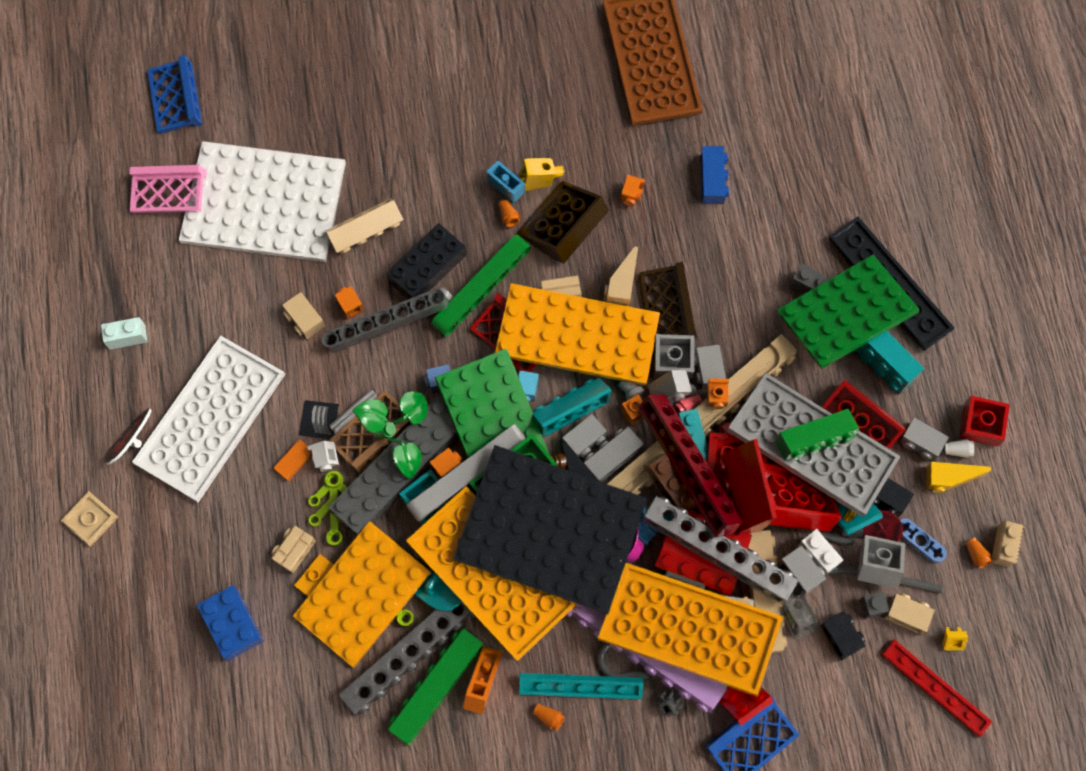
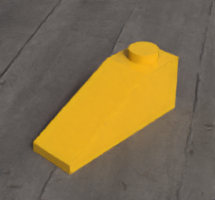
M931 462L926 467V489L933 490L934 493H944L949 489L985 476L991 471V467Z

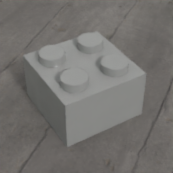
M656 334L654 342V378H659L671 370H686L688 379H692L694 374V336Z
M865 535L860 549L857 580L898 589L904 574L905 543Z
M802 545L784 557L777 566L782 571L791 572L794 578L798 580L793 591L799 599L802 598V595H807L826 580L824 570L819 565L816 566L812 560V554L808 549H804Z

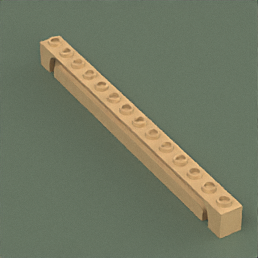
M782 334L729 379V402L727 407L723 409L708 407L707 398L696 407L698 408L705 438L713 431L711 429L716 424L718 426L727 419L725 416L728 413H735L741 407L739 404L743 400H748L765 373L775 378L782 371L781 367L785 364L787 366L796 359L794 356L797 349ZM715 392L717 395H722V392ZM658 441L655 442L612 479L608 485L640 495V490L644 486L648 488L654 483L643 465L658 454L666 455Z

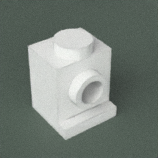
M321 441L307 446L308 450H312L313 463L315 468H320V472L330 471L333 466L339 465L334 442Z

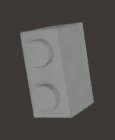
M713 345L696 348L694 366H697L698 369L696 380L698 384H701V389H707L709 378L726 379L720 346Z
M591 414L562 437V444L566 442L579 458H585L590 454L592 447L595 445L600 446L606 440L607 430Z
M913 418L899 442L906 449L918 452L925 460L934 461L941 453L949 437Z

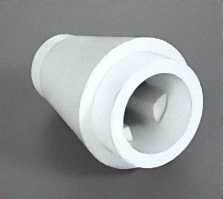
M968 439L949 442L944 446L945 455L964 458L974 456V442Z

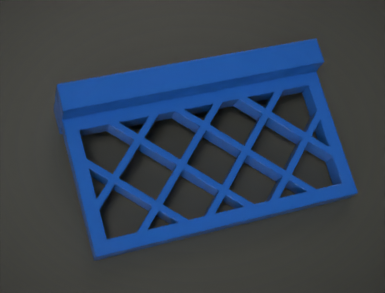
M186 55L178 56V61L147 69L156 127L159 134L192 124L195 127L202 125L193 66ZM173 68H179L175 76L169 74ZM163 73L158 81L154 79L153 74ZM167 76L172 78L168 86L162 84ZM178 81L181 83V87L178 91H175L172 88ZM160 86L165 88L161 97L156 94ZM169 92L175 94L170 102L165 100ZM179 97L184 99L180 107L175 105ZM162 102H165L168 106L161 112L159 107ZM172 107L178 109L173 118L167 115ZM183 112L186 114L187 120L180 122L177 119ZM165 117L171 120L167 126L162 127L161 123Z
M773 697V703L742 726L734 720L704 745V748L712 755L723 771H733V765L744 767L743 771H747L748 767L751 768L749 771H758L800 735L777 706ZM772 709L778 714L777 723L766 722L767 713ZM753 724H762L761 736L751 735ZM766 724L776 725L775 738L765 737ZM780 726L788 727L792 735L787 739H779ZM739 736L747 737L746 749L735 748L736 739ZM750 737L761 739L760 751L749 750ZM765 739L775 740L773 751L764 752ZM723 749L731 750L730 762H723L717 754ZM735 751L745 752L744 764L734 763ZM749 752L759 753V762L755 766L748 765Z

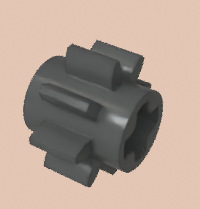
M664 690L656 703L660 704L659 711L666 716H671L672 714L677 716L684 706L681 703V696L675 691L667 693Z

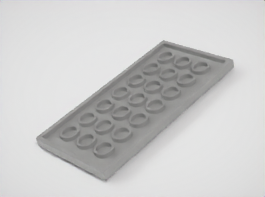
M765 373L728 427L727 432L745 443L757 439L760 452L864 518L901 456L858 430L855 438L850 442L845 443L842 441L832 448H822L815 454H805L798 460L790 459L785 461L775 443L779 433L831 415V413Z

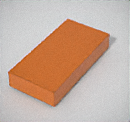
M299 439L273 469L289 482L313 456L312 450H308L307 445Z

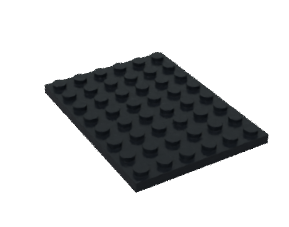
M494 445L453 560L598 612L609 614L647 498Z

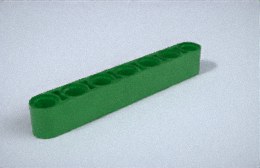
M517 234L514 235L448 303L446 309L436 315L431 322V326L444 337H448L528 254L531 245Z

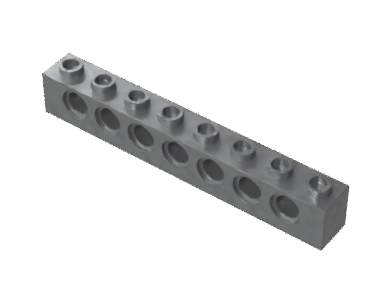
M656 496L642 519L643 523L781 605L788 601L798 582L791 572L782 571L776 567L774 562L758 557L757 552L743 548L737 540L728 539L725 536L715 537L710 527L706 526L703 520L699 518L694 519L688 515L686 510L672 506L666 498ZM663 514H669L672 521H666L663 518ZM686 524L689 527V532L683 531L680 525ZM698 534L704 535L707 542H701ZM716 545H721L724 548V553L718 552ZM734 555H738L742 559V563H737L734 560ZM752 565L758 567L759 574H755L752 571ZM770 576L776 578L777 585L770 582Z
M463 602L459 606L464 609V612L459 616L454 615L453 610L444 612L435 610L339 694L356 716L365 714L371 708L370 704L375 699L377 701L381 700L387 694L386 690L391 685L395 687L402 681L401 676L406 672L411 673L418 666V661L422 658L424 660L427 659L434 652L432 649L438 644L440 646L449 639L448 635L452 631H459L464 626L463 622L468 617L472 619L475 616ZM440 620H447L449 622L448 627L445 629H439L437 625ZM426 633L433 635V639L429 643L422 641V637ZM410 647H416L418 650L417 654L413 657L407 655V650ZM394 661H401L402 666L399 670L394 671L391 669ZM379 674L386 675V681L381 685L376 684V677ZM363 688H369V697L361 698L360 691Z

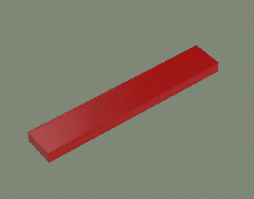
M895 639L892 640L881 654L884 659L978 738L984 734L993 722Z

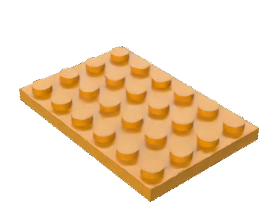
M369 521L295 612L293 617L351 667L355 668L432 572Z

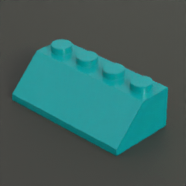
M600 378L596 380L590 379L581 388H573L567 392L566 396L562 398L560 396L550 401L549 405L545 407L542 405L534 409L533 416L542 437L545 438L610 403L612 393L610 387Z

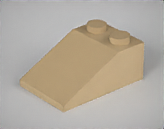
M638 247L632 249L610 278V284L605 285L603 302L623 306L630 305Z

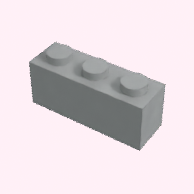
M629 427L625 430L620 429L615 433L613 440L610 442L608 440L599 447L600 450L594 454L592 452L584 459V464L600 482L607 479L643 449V442Z

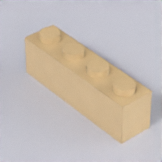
M390 198L325 230V233L334 251L342 254L351 249L350 246L354 244L361 245L367 241L366 238L372 235L374 237L384 233L383 230L388 227L392 229L399 226L403 218L395 201Z

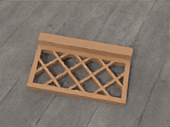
M385 390L376 399L382 401L387 398L390 401V407H387L389 412V420L387 422H394L396 420H392V413L400 411L399 403ZM355 416L329 441L335 443L340 438H347L346 446H337L335 444L336 451L361 475L392 441L388 442L387 439H377L374 433H364L365 428L357 416ZM408 418L395 425L396 431L392 438L396 439L411 424ZM354 425H361V433H351V428ZM360 437V446H350L351 438ZM364 437H374V442L370 446H363ZM349 450H359V456L352 461L349 458Z

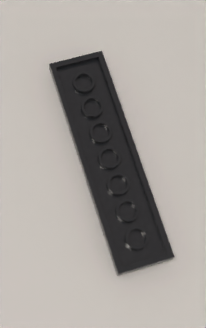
M858 216L829 236L830 242L851 266L874 255L917 305L919 313L905 320L901 325L924 352L955 329Z

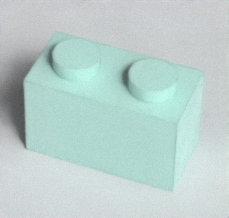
M140 317L101 324L103 342L110 350L147 343L146 327Z

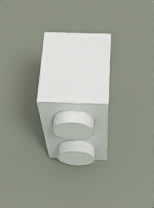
M817 529L798 545V547L802 545L804 549L806 548L813 556V562L824 570V576L843 561L841 556Z

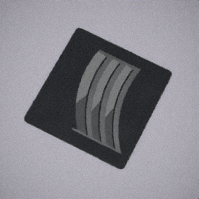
M305 400L299 435L331 439L334 436V432L330 429V424L337 419L339 404Z

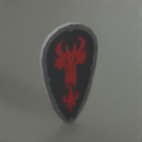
M147 408L113 444L104 458V462L107 465L118 460L129 446L141 447L142 442L137 440L136 436L152 411L150 408Z

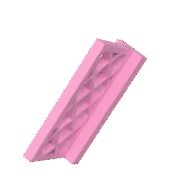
M200 165L130 167V175H132L130 212L201 211L203 178H206L207 170ZM193 179H197V186L191 190L187 185ZM162 180L164 185L157 191L153 185L157 181ZM175 180H179L182 184L174 191L170 185ZM138 181H145L148 184L141 191L138 190ZM186 187L190 193L182 199L178 193ZM151 188L155 194L148 200L144 194ZM169 188L173 193L165 200L161 194ZM176 196L181 202L172 207L169 202ZM192 196L196 198V206H188L186 202ZM142 197L146 203L141 208H136L137 201ZM160 197L163 203L159 207H154L152 203Z

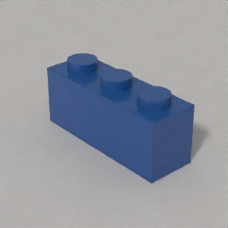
M702 146L700 153L702 204H724L725 198L729 197V186H726L728 170H725L728 155L724 153V146Z

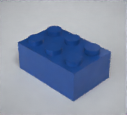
M234 585L197 604L225 660L230 661L264 642L242 595Z

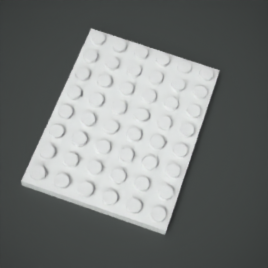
M202 141L197 165L207 170L206 178H203L201 211L185 212L179 237L180 243L326 262L330 241L325 230L333 227L346 165L345 160ZM193 179L191 190L197 186V179ZM192 196L188 200L187 205L196 206V198Z

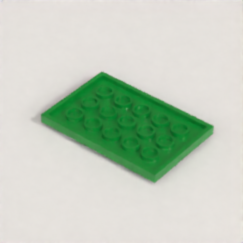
M874 255L777 309V314L820 369L825 368L919 313L917 305Z
M507 349L434 377L467 459L514 424H516L526 438L533 434L548 452Z

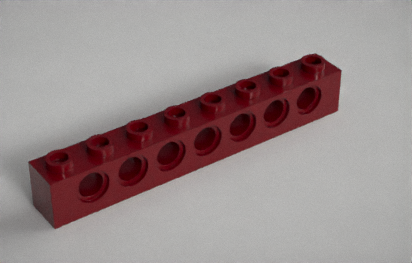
M665 394L649 395L638 408L714 536L719 537L733 534L743 524L742 519Z

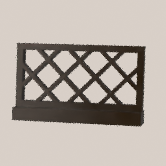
M678 262L675 266L639 272L645 309L653 311L656 308L663 313L658 321V326L666 330L663 335L670 333L671 335H690L696 338L683 262ZM674 272V278L670 283L662 278L665 273ZM654 276L657 279L650 286L645 283L644 277ZM659 281L668 285L663 293L655 289ZM670 288L677 291V295L673 300L665 296ZM652 291L660 296L655 303L648 300V296ZM662 298L670 302L666 310L657 306ZM673 305L680 309L677 317L668 313ZM665 316L674 320L668 328L660 323ZM677 322L683 326L684 332L675 333L671 329Z

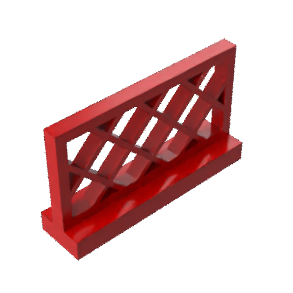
M499 293L493 298L494 301L470 327V330L495 351L497 345L492 343V335H499L500 331L491 332V322L501 321L502 323L507 302ZM497 307L501 311V318L491 319L490 312ZM481 323H488L489 332L480 333L476 328ZM512 360L514 367L519 371L531 372L538 365L531 363L528 369L524 370L520 366L519 360H517V363Z

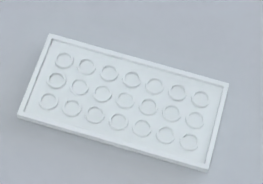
M220 336L132 463L196 502H199L277 388L285 373Z

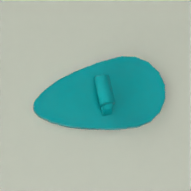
M427 568L432 573L415 594L427 605L439 611H450L458 607L462 601L431 568Z

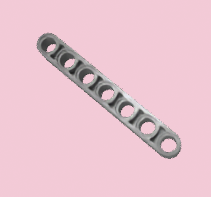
M516 424L512 425L412 500L406 507L415 519L420 522L459 493L464 487H467L470 481L486 470L494 445L511 450L526 437Z

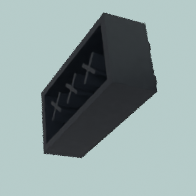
M438 223L386 273L388 282L407 299L429 292L467 255L466 246Z

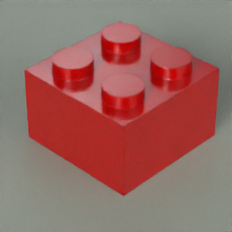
M970 396L964 403L959 438L998 447L1005 441L1010 404Z

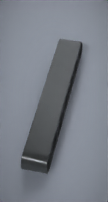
M440 289L431 290L329 330L323 334L322 343L331 352H338L440 312L448 306V298ZM437 297H442L441 302L434 303ZM423 303L424 308L417 310V306ZM402 311H407L404 317H399ZM389 317V321L386 324H382V320ZM371 324V328L368 331H364L365 326ZM350 331H353L354 333L352 337L347 338V334ZM336 338L335 343L329 345L330 340Z

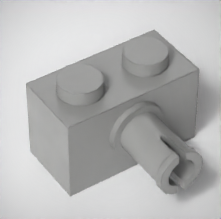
M671 370L648 384L650 395L665 394L672 406L674 402L685 399V396H692L696 393L695 386L689 383L686 370Z

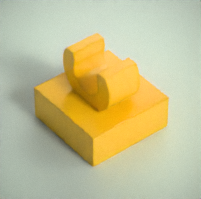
M946 627L942 643L943 650L964 651L968 640L967 632L962 631L960 627H957L956 631H950V628Z

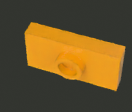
M319 554L294 586L309 596L334 564Z

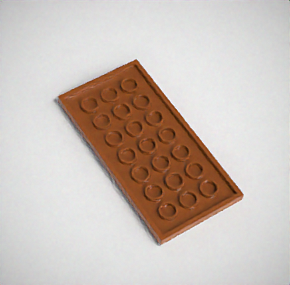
M603 0V7L632 126L702 114L703 109L675 0Z

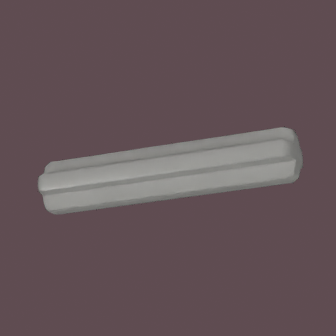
M369 390L331 423L330 429L334 433H338L356 416L352 410L364 401L376 399L377 394L373 390Z

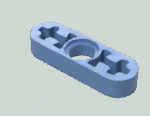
M907 518L901 519L902 525L906 524L908 526V531L903 532L901 539L932 563H940L946 558V549L911 520ZM913 531H916V533L910 539L908 536H910ZM916 536H922L925 539L924 546L916 544ZM931 543L932 546L926 552L924 549L927 548ZM939 550V556L935 558L933 551Z

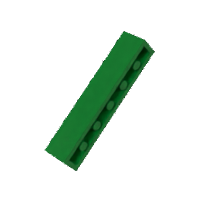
M464 628L461 632L457 631L451 639L453 642L449 648L445 647L440 653V661L437 665L432 664L426 673L428 677L424 682L420 681L414 688L416 693L411 699L408 697L401 706L402 712L399 716L395 714L388 724L390 725L388 730L409 746L484 646L483 642Z

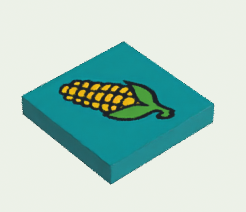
M836 502L842 517L837 523L847 535L883 518L882 513L874 504L871 505L863 518L841 503Z

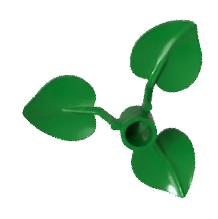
M413 391L403 394L399 400V409L404 416L394 422H387L388 419L385 417L388 410L386 405L380 400L371 399L357 405L352 412L367 431L374 433L377 439H387L388 442L392 441L401 445L394 447L392 452L393 461L406 478H413L421 465V452L415 444L407 443L405 445L403 441L394 439L392 436L396 431L395 425L407 418L413 425L421 423L426 418L428 404L425 396L422 393Z

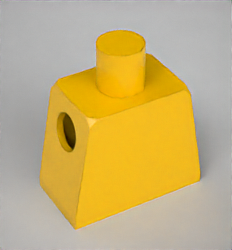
M551 158L524 159L519 179L525 183V191L552 186L554 178L563 177L564 171L562 166H554Z

